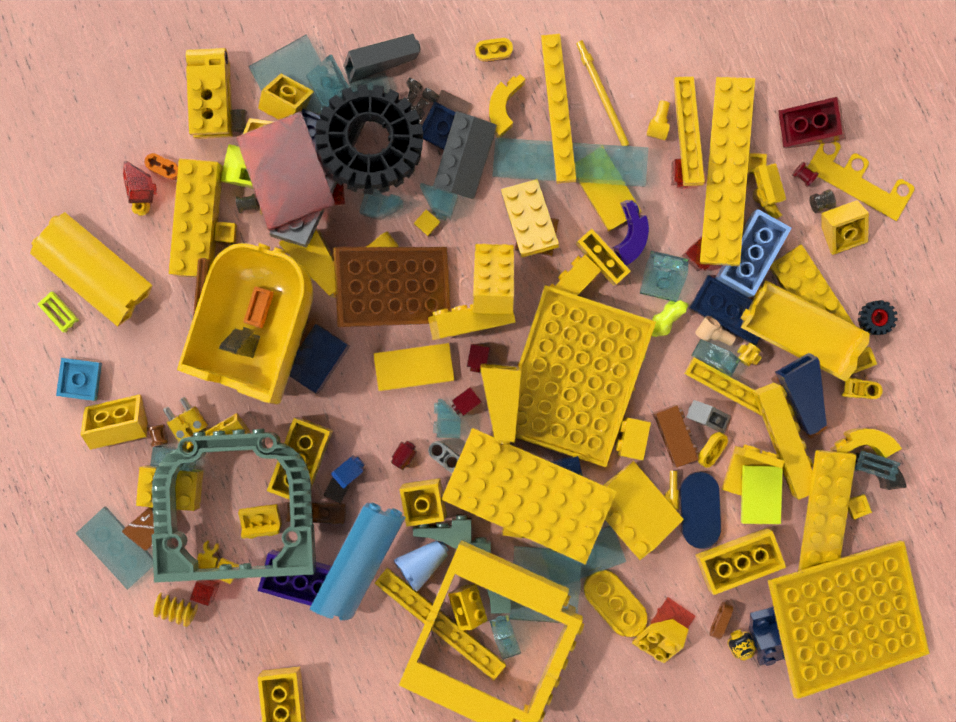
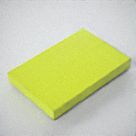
M765 465L742 466V524H781L783 468Z

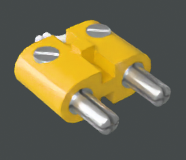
M186 397L180 399L181 404L186 410L182 414L174 416L169 407L163 409L169 419L166 423L178 442L183 438L190 437L193 432H199L200 430L204 432L203 429L208 426L197 407H191Z

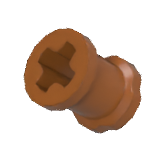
M164 424L147 428V431H150L151 446L168 443L163 430Z

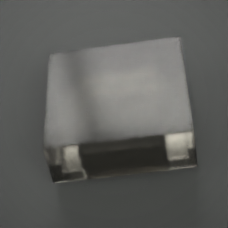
M332 478L324 496L341 504L350 486L347 485L345 488H342L335 478Z

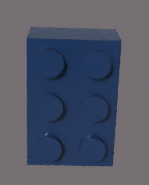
M315 324L298 349L289 376L315 394L320 393L350 345L320 325Z

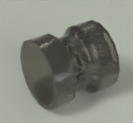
M830 189L823 191L820 195L816 193L809 197L810 206L814 213L822 212L825 208L832 209L836 207V199Z

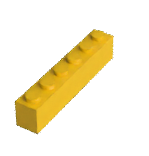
M773 382L754 390L753 394L774 450L779 455V459L785 461L783 473L791 495L800 500L809 496L813 472L811 467H813V463L810 457L806 455L805 449L807 447L802 438L800 439L798 433L800 428L792 417L793 409L789 403L787 404L785 399L787 393L783 386Z

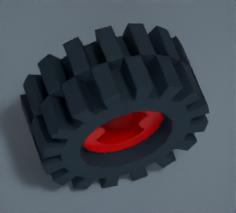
M884 300L868 302L866 306H862V311L858 313V315H861L858 318V321H861L859 326L863 327V330L869 332L870 335L887 334V332L892 331L891 328L896 326L894 322L898 321V318H895L897 311L893 312L895 307L889 306L890 303L884 302ZM879 313L882 319L877 323L874 320V316Z

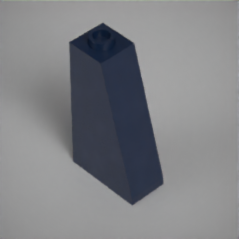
M808 353L775 373L781 386L784 387L787 393V399L800 428L811 435L818 433L827 426L820 361L818 357Z

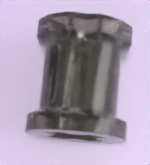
M230 110L233 125L231 127L232 132H244L246 115L248 114L246 110Z
M256 193L242 198L236 196V205L240 214L246 210H259Z

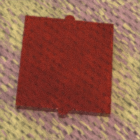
M667 597L662 606L657 608L658 612L650 623L673 619L688 628L696 616Z

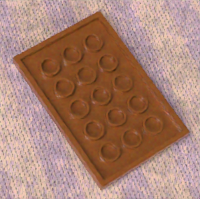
M447 247L333 248L338 328L429 324L428 317L433 316L432 312L448 309V312H450Z

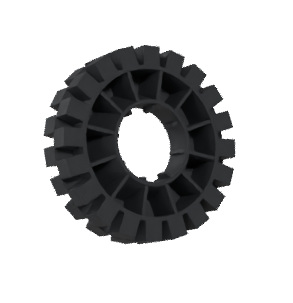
M367 84L357 85L358 91L353 92L351 87L342 90V97L339 98L335 94L329 100V107L324 105L320 112V120L316 122L315 139L317 154L320 162L323 164V169L328 175L332 174L333 180L340 186L345 183L347 184V189L357 192L358 188L363 189V194H373V189H379L380 193L390 191L391 185L397 188L404 183L405 177L409 178L414 173L415 165L418 166L421 158L423 128L422 124H419L420 117L416 110H411V103L405 97L400 100L399 93L392 89L385 93L384 86L374 85L373 90H368ZM362 122H376L387 129L390 134L388 136L390 143L380 153L373 155L363 154L351 146L349 142L351 140V134H349L351 130Z

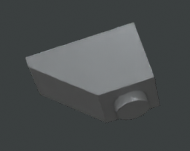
M693 400L686 418L724 434L731 416L713 406Z

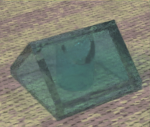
M333 55L326 57L306 75L322 108L324 105L329 107V100L335 94L340 98L342 97V90L349 88Z

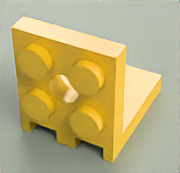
M745 444L743 448L735 446L721 489L742 496L741 476L743 465H772L783 468L785 461L780 460L777 454L763 450L760 453L761 449Z

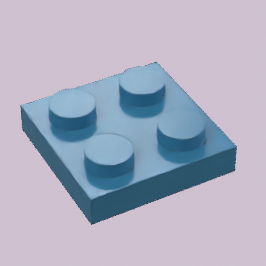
M61 358L56 396L97 401L102 363Z

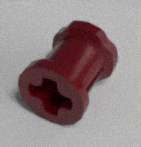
M802 162L795 169L792 176H797L808 187L817 178L819 173L813 172L805 166V162Z

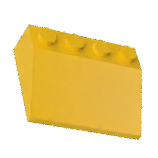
M634 460L604 484V486L617 491L605 520L639 560L654 550L684 520Z

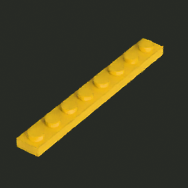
M560 33L541 35L556 183L576 182Z
M387 567L374 584L425 624L433 604ZM441 610L439 611L432 631L491 679L495 680L505 668L506 663L467 631H459L457 623Z

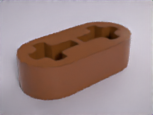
M725 602L721 603L711 625L710 636L719 640L723 637L733 613L732 605Z

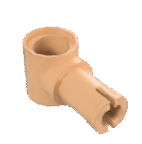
M706 316L695 331L699 338L707 342L711 339L719 340L731 346L736 339L735 335L723 330L720 323L710 316Z

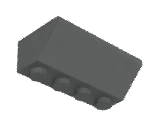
M456 111L433 187L474 199L497 125Z

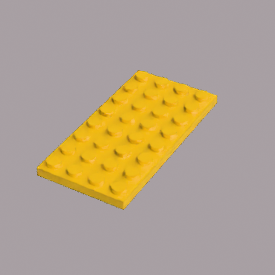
M472 428L441 500L586 564L617 491L511 444H499L493 436Z

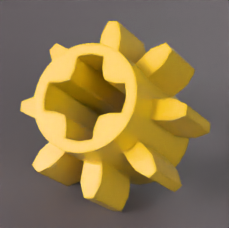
M749 343L747 346L745 344L741 345L737 350V353L740 354L738 360L748 367L751 364L757 365L762 359L759 356L761 350L752 343Z

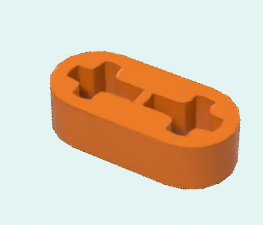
M150 153L145 157L144 163L149 170L169 180L177 179L178 165L155 153ZM151 160H156L160 163V167L156 165L152 167ZM165 167L171 169L173 168L175 170V173L170 174L167 170H165Z

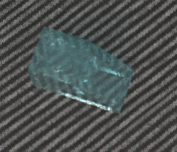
M421 183L420 189L432 213L436 214L435 217L444 221L447 218L451 219L458 195Z
M700 339L691 355L729 376L733 375L740 362V359L732 352Z
M499 616L491 620L490 624L494 639L503 660L521 654L509 616Z

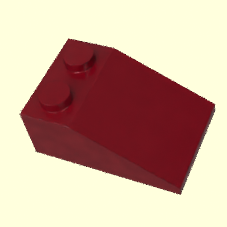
M838 97L778 111L783 148L825 144L846 139L841 102Z

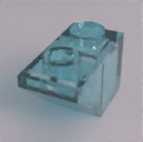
M373 189V194H364L359 212L363 216L381 220L403 208L404 203L400 200L401 197L390 194L388 197L382 195L379 190Z
M439 398L438 402L434 403V414H438L437 422L434 421L433 433H437V438H460L461 418L444 399Z

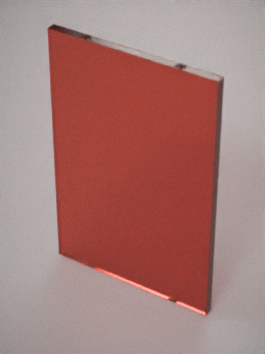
M301 111L236 137L269 231L336 205Z

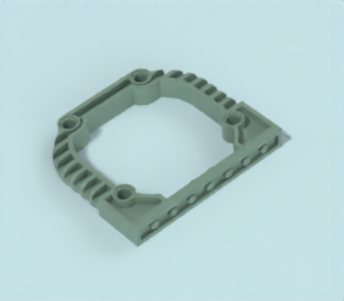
M252 429L253 433H245V430H233V434H225V431H213V435H206V432H193V436L181 439L178 443V448L171 451L159 463L153 476L154 534H152L154 583L314 574L316 572L314 524L312 520L311 481L309 470L303 458L293 448L281 443L280 437L276 433L265 432L264 429ZM267 437H270L273 440V446L271 448L265 445V439ZM189 441L194 445L192 452L187 449ZM253 450L261 458L277 459L285 469L289 482L291 524L282 534V542L285 546L273 560V565L251 566V563L239 564V567H232L231 564L220 565L219 568L199 569L198 560L185 548L187 536L183 532L178 531L175 486L177 475L184 463L198 461L207 452ZM289 532H295L298 539L296 541L291 540ZM172 538L178 540V547L172 544Z

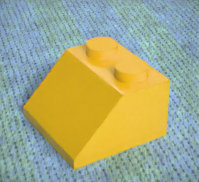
M281 73L262 89L258 109L284 124L292 126L302 109H306L314 91Z
M858 200L821 213V228L832 255L868 243L869 212Z

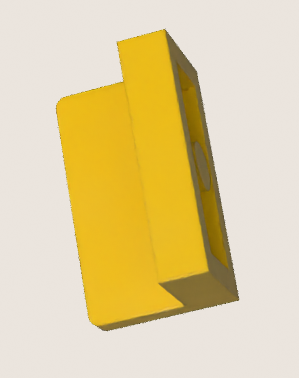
M776 163L767 166L763 164L753 169L763 207L786 200Z

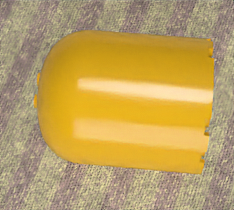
M239 243L224 249L214 259L207 273L177 370L206 381L234 388L239 393L270 404H280L313 301V285L305 268L292 257L285 255V250L274 248V251H270V246L261 243L258 246ZM255 286L274 292L263 329L243 323Z

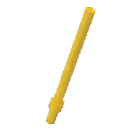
M583 40L576 43L582 56L580 59L583 66L586 65L619 141L624 148L630 144L595 69L594 59L591 53H588Z

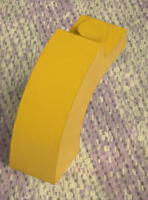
M521 74L517 77L513 76L506 83L507 87L501 81L494 89L490 98L489 121L497 125L495 135L498 139L513 127V121L506 112V104L525 85L526 79Z
M855 428L843 432L845 438L834 443L835 446L830 448L833 452L847 453L858 446L868 445L875 451L878 457L886 458L902 449L898 442L890 435L868 428Z

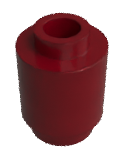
M407 440L405 443L401 441L392 455L391 463L404 470L416 455V446Z

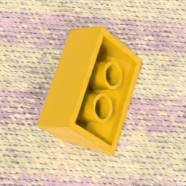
M141 394L84 408L80 435L90 450L147 437L148 422Z

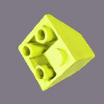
M228 144L220 181L258 190L266 152Z

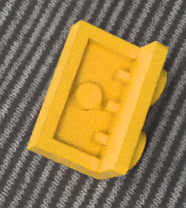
M277 504L239 509L238 515L242 527V539L274 536L280 533L282 522Z

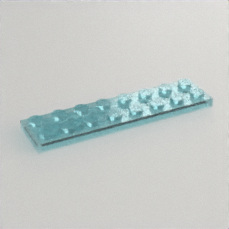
M495 138L493 177L556 181L552 141ZM572 143L576 172L575 183L646 186L649 147Z

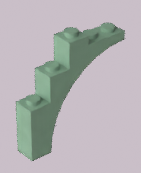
M456 515V518H452V525H448L447 522H439L437 526H429L428 523L413 527V536L438 540L455 549L458 548L459 543L463 540L491 553V541L487 540V538L477 537L475 541H471V518H467V515ZM487 589L491 613H511V600Z

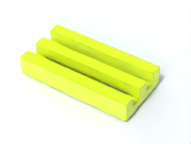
M51 291L37 304L64 333L75 322L79 321L55 292ZM50 298H52L61 307V309L71 318V320H69L62 313V311L52 302ZM46 302L66 323L65 325H63L59 321V319L49 310V308L45 305Z

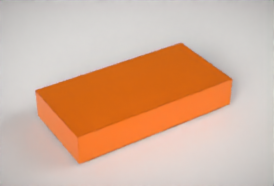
M255 286L243 323L263 329L274 292Z

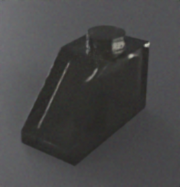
M243 327L242 330L235 328L220 344L219 349L254 358L260 336L254 334L255 330Z

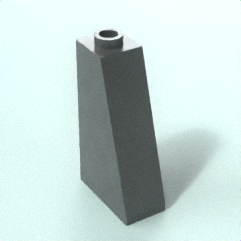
M414 34L350 50L343 65L349 83L415 60L421 50L420 43L415 39Z

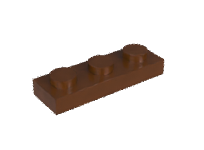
M287 502V522H291L290 502ZM312 503L313 523L345 524L346 504Z

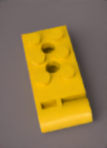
M227 49L186 50L189 134L193 135L195 139L233 137L230 62ZM213 114L212 118L208 119V116Z

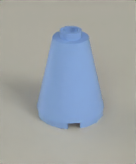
M436 540L394 559V563L398 569H401L402 575L417 592L446 559L448 548L444 542L439 543Z

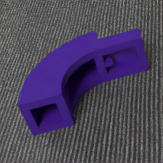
M625 200L620 203L628 223V231L625 239L613 247L615 254L626 266L637 259L642 253L649 234L647 215H638L639 208L633 200Z

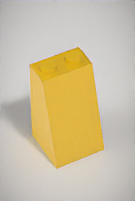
M316 228L307 248L281 240L279 242L280 246L305 268L309 276L329 296L336 298L334 257L320 230Z
M481 364V374L494 438L499 444L508 445L510 442H515L521 369L515 366Z

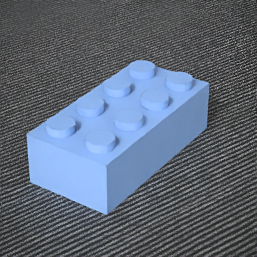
M759 209L751 213L743 227L740 266L722 265L715 279L746 297L754 296L792 228Z

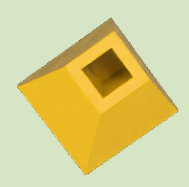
M673 619L652 623L632 640V644L653 656L656 660L665 663L684 648L689 629Z

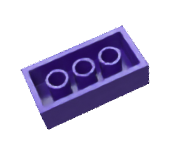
M272 549L267 554L265 565H273V560L279 555L280 551ZM316 562V572L311 575L261 577L257 591L311 606L332 566Z

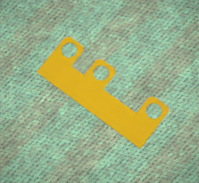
M836 141L830 142L835 145V152L828 155L823 151L825 144H820L808 165V168L813 172L819 173L817 177L891 219L898 220L915 188L912 184L899 179L892 191L888 193L862 178L869 165L868 159L854 153L844 168L833 162L841 149V145ZM857 158L861 159L864 163L863 168L859 171L854 170L851 166L852 161ZM905 184L908 186L909 193L906 196H900L897 193L899 185Z

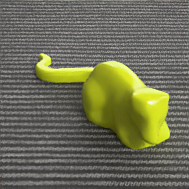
M681 300L677 302L669 301L664 306L663 311L652 318L653 321H656L652 337L668 335L671 332L673 322L686 313L689 304Z

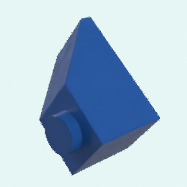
M351 456L335 469L331 475L342 488H345L365 471V464L359 457Z

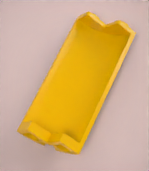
M66 212L59 216H53L49 221V225L31 243L32 249L30 254L117 327L130 319L135 306L145 300L150 294L153 286Z
M766 280L762 286H759L749 309H745L741 316L743 320L741 328L799 358L808 353L818 357L820 369L846 382L857 369L858 357L868 346L870 333Z

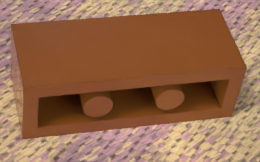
M672 405L654 412V418L672 465L678 468L698 460L697 454H699L696 444L691 442L690 436H692L689 426H685L683 421L685 415L682 408H678V405Z

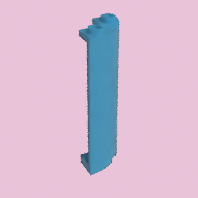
M372 502L366 503L363 506L309 610L333 619L334 616L340 617V620H350L354 617L406 518L402 515L401 511L395 508H388L384 512L379 505Z

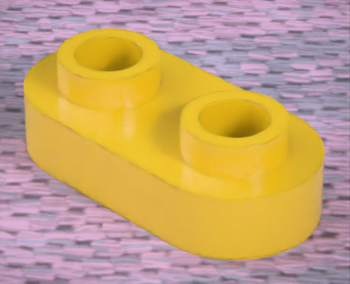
M507 38L482 40L475 46L477 59L484 62L506 59L511 56L513 51V44ZM505 47L507 50L505 52H501L500 48ZM487 50L488 53L486 55H483L481 51Z
M721 432L712 434L709 441L698 454V463L705 468L711 467L727 446L728 437Z

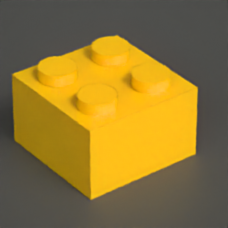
M441 478L402 484L399 490L404 517H406V527L443 522L445 520L447 512L445 501L441 500L443 496Z

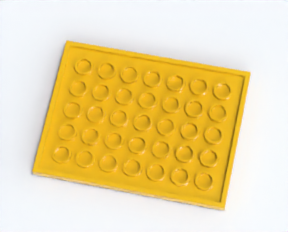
M545 285L518 365L521 369L515 438L573 457L578 456L579 459L606 467L656 321Z
M904 541L892 542L768 580L794 698L800 699L930 654Z

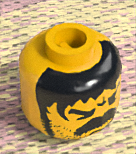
M735 630L730 634L731 637L728 639L727 644L735 658L744 661L755 655L756 645L749 632Z

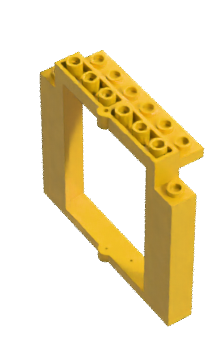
M461 540L399 686L475 722H516V720L521 722H542L546 713L543 711L545 705L549 706L553 698L552 689L553 687H558L561 676H559L561 669L565 670L569 662L567 655L569 651L573 652L577 643L575 637L577 634L581 635L585 625L582 623L583 616L576 613V607L568 605L571 597L568 595L569 588ZM455 574L564 624L529 705H524L523 710L418 662Z

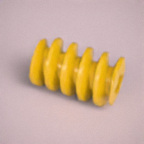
M160 592L154 604V617L158 618L161 615V619L166 620L168 618L169 622H174L176 619V624L180 625L183 622V626L188 627L196 615L198 604L194 608H191L192 602L184 606V599L178 604L177 597H174L172 601H169L170 595L162 599L163 593Z

